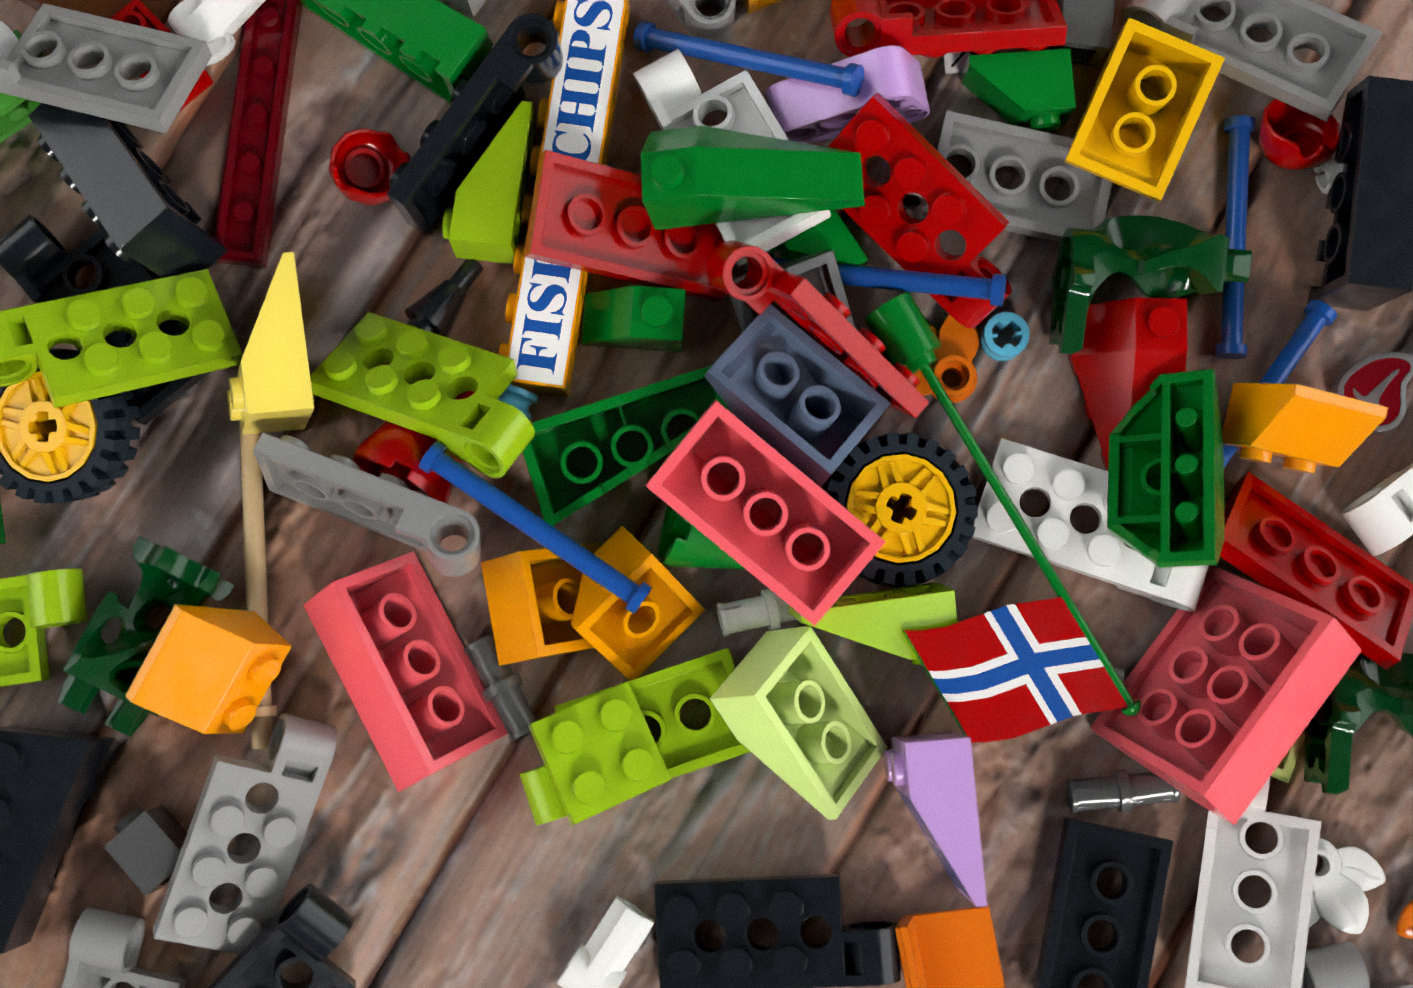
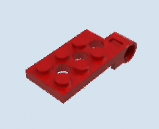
M832 0L829 7V16L836 46L847 57L884 46H901L911 55L936 58L953 52L971 51L977 54H990L997 49L1023 48L1029 51H1039L1048 46L1065 45L1067 24L1056 0ZM855 19H867L866 22L859 26H848Z
M879 93L873 95L828 145L829 148L861 154L865 206L843 208V210L904 270L993 279L994 274H1003L989 260L977 255L1010 222ZM879 156L888 162L891 169V176L888 182H875L868 176L866 162L869 157ZM908 193H917L923 196L928 203L927 217L923 219L910 217L903 208L904 196ZM955 230L964 237L966 250L963 254L951 255L944 251L940 244V235L943 231ZM1007 278L1004 300L1012 293V288ZM929 294L957 322L970 329L977 327L997 307L990 305V300Z
M730 240L719 244L712 250L707 260L706 272L710 283L717 290L743 300L758 315H761L774 301L813 340L891 403L890 407L916 419L930 403L916 390V387L920 384L919 379L898 362L892 366L881 355L886 349L885 345L867 329L862 327L857 331L846 320L851 314L850 310L834 295L826 292L822 296L805 278L786 272L764 250L758 247ZM745 257L748 262L747 275L742 281L734 283L732 268L737 260Z

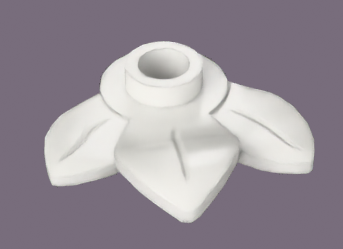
M1319 838L1318 855L1323 860V866L1318 873H1315L1309 927L1322 917L1328 924L1340 931L1360 934L1365 929L1369 917L1368 899L1364 892L1376 888L1385 882L1386 878L1383 869L1373 857L1358 847L1346 846L1336 848L1329 841Z

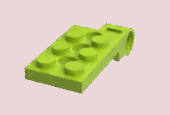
M208 269L0 311V387L14 385L28 379L36 372L39 366L54 408L240 365L243 356ZM176 320L183 323L188 330L181 335L171 336L163 333L158 326L164 321ZM122 331L133 336L135 341L130 346L119 348L108 344L105 341V337L112 332ZM69 343L79 348L81 352L73 359L62 360L51 355L49 351L55 345Z
M368 312L310 375L313 395L435 438L447 447L446 454L469 463L480 473L492 478L503 477L535 435L532 423L520 410L508 403L497 400L518 375L514 359ZM387 362L390 363L389 365H379ZM428 376H429V377H432L430 380L424 379V380H419V381L415 382L416 380H418V379H420V378H422V377H428ZM475 391V393L468 398L461 400L454 399L456 396L463 392Z
M83 569L48 570L0 579V687L50 680L45 629L88 622ZM18 618L23 622L26 633L24 640L18 646L12 647L4 639V627L11 619Z
M729 648L628 681L643 715L655 718L660 724L661 735L656 745L671 779L750 752L736 739L710 700L735 670ZM618 685L554 706L557 713ZM701 699L709 706L711 717L703 728L690 729L682 723L680 709L686 701ZM545 764L519 774L535 825L545 824L567 816Z

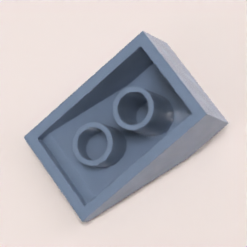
M771 304L761 315L756 317L705 374V378L741 422L820 488L891 404Z

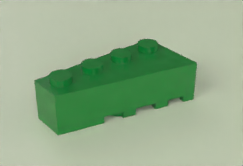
M300 0L303 7L450 105L451 96L457 85L464 78L470 79L493 47V42L489 39L484 26L438 0Z
M712 365L532 422L535 435L522 453L544 520L552 526L671 453L714 400L732 413L705 378L706 372Z

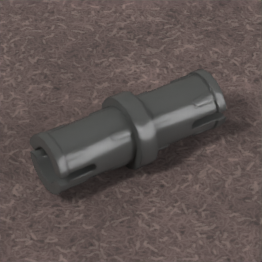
M494 635L485 636L468 645L464 651L471 660L485 688L482 695L486 702H492L509 735L510 741L514 742L531 734L528 726L536 722L537 719L520 688L523 681L518 673L513 674L508 664L499 666Z
M1122 769L1113 770L1112 776L1077 780L1067 779L1066 781L1067 799L1072 813L1117 808L1120 813L1131 812L1133 806L1167 802L1178 803L1180 799L1179 790L1152 772L1127 774L1126 770Z

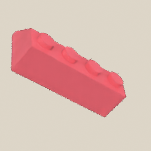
M714 400L646 484L648 489L814 626L885 544L883 539L716 400Z
M414 551L333 581L303 604L398 792L508 734L492 702L485 701L482 695L485 688L471 660L465 653V648Z

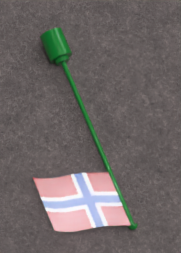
M910 292L902 293L887 301L865 318L873 334L885 345L886 349L884 352L892 365L898 362L913 374L922 372L1058 598L1006 605L946 627L902 631L965 736L971 737V743H988L1013 739L1076 715L1122 708L1121 711L1125 715H1136L1141 709L1140 700L1134 701L931 369L930 365L938 360L934 351L941 346L937 336Z

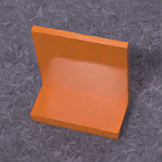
M990 905L907 914L905 917L900 918L895 932L906 988H1006Z

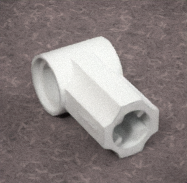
M184 0L173 8L169 14L168 23L177 35L206 41L212 55L206 65L209 66L223 60L230 54L236 43L233 34L266 0Z
M617 895L587 943L582 942L556 984L562 988H619L627 973L624 969L647 937L654 924V919L632 902Z

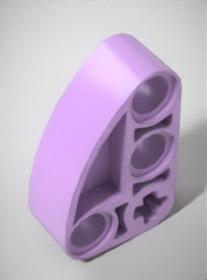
M901 46L876 48L832 63V65L846 67L849 63H855L864 67L863 84L860 93L856 97L844 95L840 88L789 78L777 82L766 89L767 104L789 141L800 143L833 141L869 99L877 93L909 123H914L930 114L920 61Z

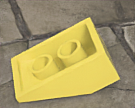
M284 252L282 254L242 356L238 375L236 378L229 379L230 390H227L230 421L240 420L242 435L305 429L314 410L294 252Z

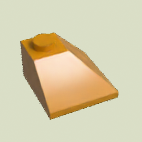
M621 526L594 555L641 586L645 582L652 589L635 614H632L625 609L628 605L626 602L585 574H582L571 626L626 678L633 680L638 678L705 609L627 529Z

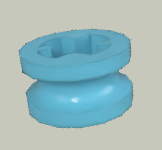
M1013 312L998 313L984 325L980 333V344L988 357L996 361H1008L1014 359L1026 348L1029 342L1030 331L1027 323L1021 316ZM1006 326L1011 327L1015 331L1011 339L1017 340L1016 346L1014 347L1009 343L1002 348L997 346L994 340L998 334L992 333L993 327L998 330H1003Z
M510 384L497 400L514 406L531 420L532 415L529 413V406L537 404L539 397L525 389Z

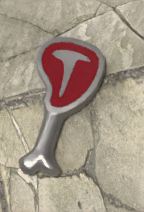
M1413 340L1401 351L1377 353L1355 362L1334 380L1330 388V393L1388 407L1386 418L1371 434L1386 433L1396 427L1404 418L1407 408L1406 386L1413 377Z

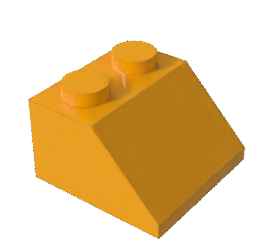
M1233 383L1222 430L1223 444L1240 448L1239 458L1271 463L1272 456L1284 459L1282 468L1315 474L1316 465L1340 467L1386 418L1388 407L1299 384Z
M599 542L580 544L593 554L600 548ZM547 548L518 551L481 562L499 666L594 648L571 626L582 572Z
M175 604L125 697L131 703L203 734H243L247 725L254 719L256 709L270 684L278 676L281 665L292 645L255 611Z

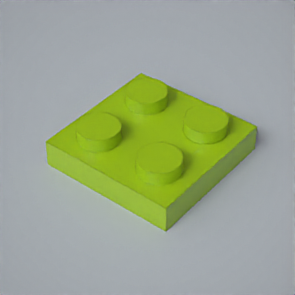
M628 681L528 726L571 826L672 780Z

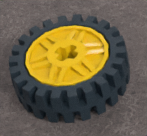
M52 348L49 352L58 359L69 360L78 356L81 351ZM39 366L36 372L28 379L14 385L0 387V475L3 474L0 479V485L6 490L17 489L15 495L22 499H34V502L43 504L79 501L100 494L99 492L109 490L116 484L114 479L123 477L128 471L129 467L124 464V461L133 460L138 450L129 445L131 440L140 439L141 429L139 427H131L130 419L140 418L138 406H128L126 402L134 397L132 391L54 408Z
M896 432L886 433L879 437L875 436L853 448L829 477L824 491L885 541V544L858 574V577H862L868 580V582L888 587H908L922 584L946 572L962 557L968 548L967 545L973 538L976 528L974 526L975 519L978 517V505H975L974 500L976 496L974 484H970L967 478L969 473L965 466L959 465L955 460L957 456L949 449L944 450L938 446L939 442L931 438H920L919 434L913 433L898 434ZM901 498L906 502L904 510L910 514V518L904 517L897 523L891 519L893 510L886 505L887 501L893 504Z

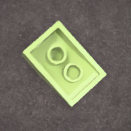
M811 626L766 631L710 698L736 739L828 820H836L880 759L884 750L887 749L884 740Z

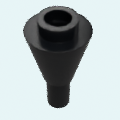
M465 259L449 280L443 281L405 309V313L410 319L407 325L448 338L465 299V292L483 271V267L474 259Z

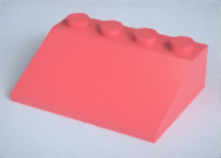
M1210 565L1195 611L1190 612L1177 609L1123 682L1134 701L1140 700V711L1134 716L1125 715L1121 711L1122 708L1102 711L1090 729L1196 803L1235 825L1362 650L1335 617Z

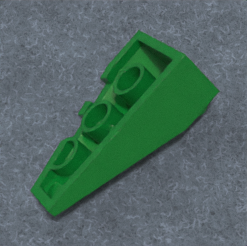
M702 125L650 132L641 152L642 202L655 230L865 206L861 154L858 152Z

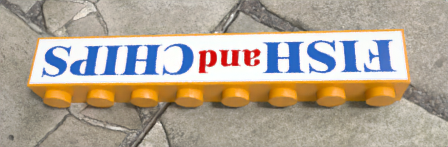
M629 0L557 1L554 13V27L557 32H560L559 42L563 53V65L557 76L552 79L550 96L541 97L538 127L544 128L542 145H534L532 148L530 176H536L539 155L545 150L606 166L630 19ZM530 194L525 195L522 207V224L528 226L533 195ZM526 242L525 244L518 243L513 265L514 274H520L517 293H509L505 312V322L512 324L509 343H501L498 354L514 359L518 375L510 383L511 385L530 392L569 397L589 272L524 257Z

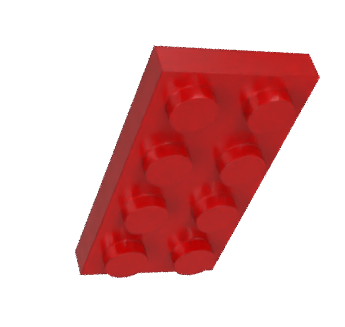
M548 150L539 155L524 257L650 287L685 289L686 295L716 302L724 299V293L717 290L710 283L706 272V264L710 253L716 246L725 242L714 223L655 230L642 202V175Z
M1250 472L1242 476L1236 482L1224 509L1225 540L1220 557L1267 589L1335 617L1362 650L1360 653L1385 670L1399 662L1413 619V583Z

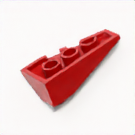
M1135 297L1091 304L1089 306L1083 349L1076 353L1068 354V359L1074 376L1077 375L1086 401L1084 407L1088 419H1092L1102 449L1100 455L1106 471H1108L1109 434L1134 404L1150 391L1149 386L1159 374L1186 372L1188 352L1187 299Z

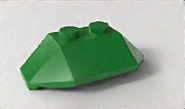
M1214 369L1159 374L1149 386L1150 391L1134 404L1109 434L1107 529L1112 535L1159 568L1217 565L1225 540L1224 452Z

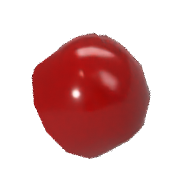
M1274 98L1263 110L1259 146L1266 158L1279 168L1305 170L1320 167L1330 160L1336 152L1339 144L1340 124L1333 114L1326 122Z
M361 128L345 132L334 144L330 153L329 173L335 186L345 197L351 201L372 206L391 200L386 194L390 189V179L401 163L405 161L410 162V156L408 152H404L391 133Z

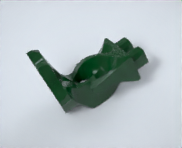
M1119 216L1107 218L1093 229L1067 228L1060 243L1055 269L1051 277L1053 305L1049 344L1059 345V353L1073 354L1083 349L1086 317L1096 289L1113 273L1128 276L1134 285L1149 298H1175L1191 293H1216L1223 291L1224 283H1244L1249 281L1252 251L1228 249L1229 237L1221 234L1213 235L1187 224L1157 216Z
M140 536L133 545L132 558L140 566L141 579L128 607L126 608L117 601L118 595L110 591L107 592L62 668L64 672L68 673V676L63 683L58 698V703L85 714L99 689L118 697L104 724L130 737L144 722L148 713L159 716L157 713L131 703L125 697L163 628L153 629L145 624V614L153 606L158 605L167 606L171 611L175 604L198 606L205 596L221 601L230 594L234 587L233 584L220 578V573L191 560L167 546L155 544ZM119 618L122 626L118 639L113 643H105L101 638L102 628L108 619Z
M1359 653L1304 729V781L1321 783L1322 793L1338 795L1348 790L1353 735L1374 712L1390 715L1404 733L1413 738V654L1402 653L1401 660L1385 670L1365 655Z

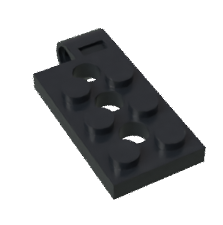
M530 13L521 15L511 22L470 79L464 78L457 85L451 96V106L440 121L437 119L432 121L424 130L420 139L421 147L410 162L405 161L401 163L394 171L389 182L390 189L386 194L406 222L423 235L426 234L455 194L457 188L525 97L522 83L524 81L529 83H546L555 78L560 72L563 65L562 49L556 28L546 17ZM532 43H543L546 45L545 50L538 55L528 56L523 54L524 49Z
M31 214L0 238V265L16 280L36 304L157 279L147 267L133 258L129 262L120 259L105 243L104 238L108 235V232L102 227L70 253H68L49 229ZM95 264L98 272L96 281L88 288L79 289L75 282L76 273L84 265ZM167 320L158 326L163 333L171 336L181 335L188 330L183 323L176 320ZM122 331L112 332L105 337V341L108 344L119 348L130 346L135 341L133 336ZM210 372L131 390L134 397L126 401L127 405L138 406L140 418H135V420L140 424L146 425Z
M1064 818L1034 988H1077L1079 981L1087 974L1100 975L1104 988H1148L1174 841L1082 820ZM1107 867H1116L1122 875L1120 890L1111 896L1101 895L1096 885L1098 874ZM1095 921H1109L1113 929L1111 942L1103 948H1092L1087 941L1088 928Z
M840 874L657 881L654 884L660 988L853 987L888 985L901 980L899 948L895 932L897 924L888 921H865L844 926ZM811 916L824 918L831 927V938L820 945L808 942L801 930L802 922ZM766 918L772 921L778 930V940L771 946L763 947L757 945L749 934V926L753 920ZM705 920L718 922L725 932L724 944L718 948L704 946L697 936V927L700 922Z
M312 883L307 884L293 896L208 988H356V980L327 958L348 933L353 923V917ZM293 962H304L311 967L312 975L306 981L298 984L286 981L281 974L284 967Z

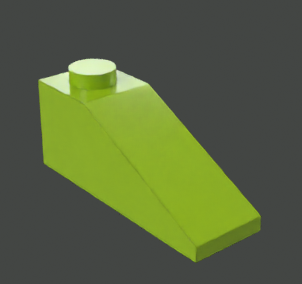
M521 101L457 188L453 209L446 208L443 238L449 239L456 258L514 264L516 246L520 242L522 207L527 193L530 158L536 132V120L532 102Z
M938 582L840 596L815 626L788 605V613L803 624L911 660L912 664L915 665L922 664L903 634V630H926L958 623L955 590Z

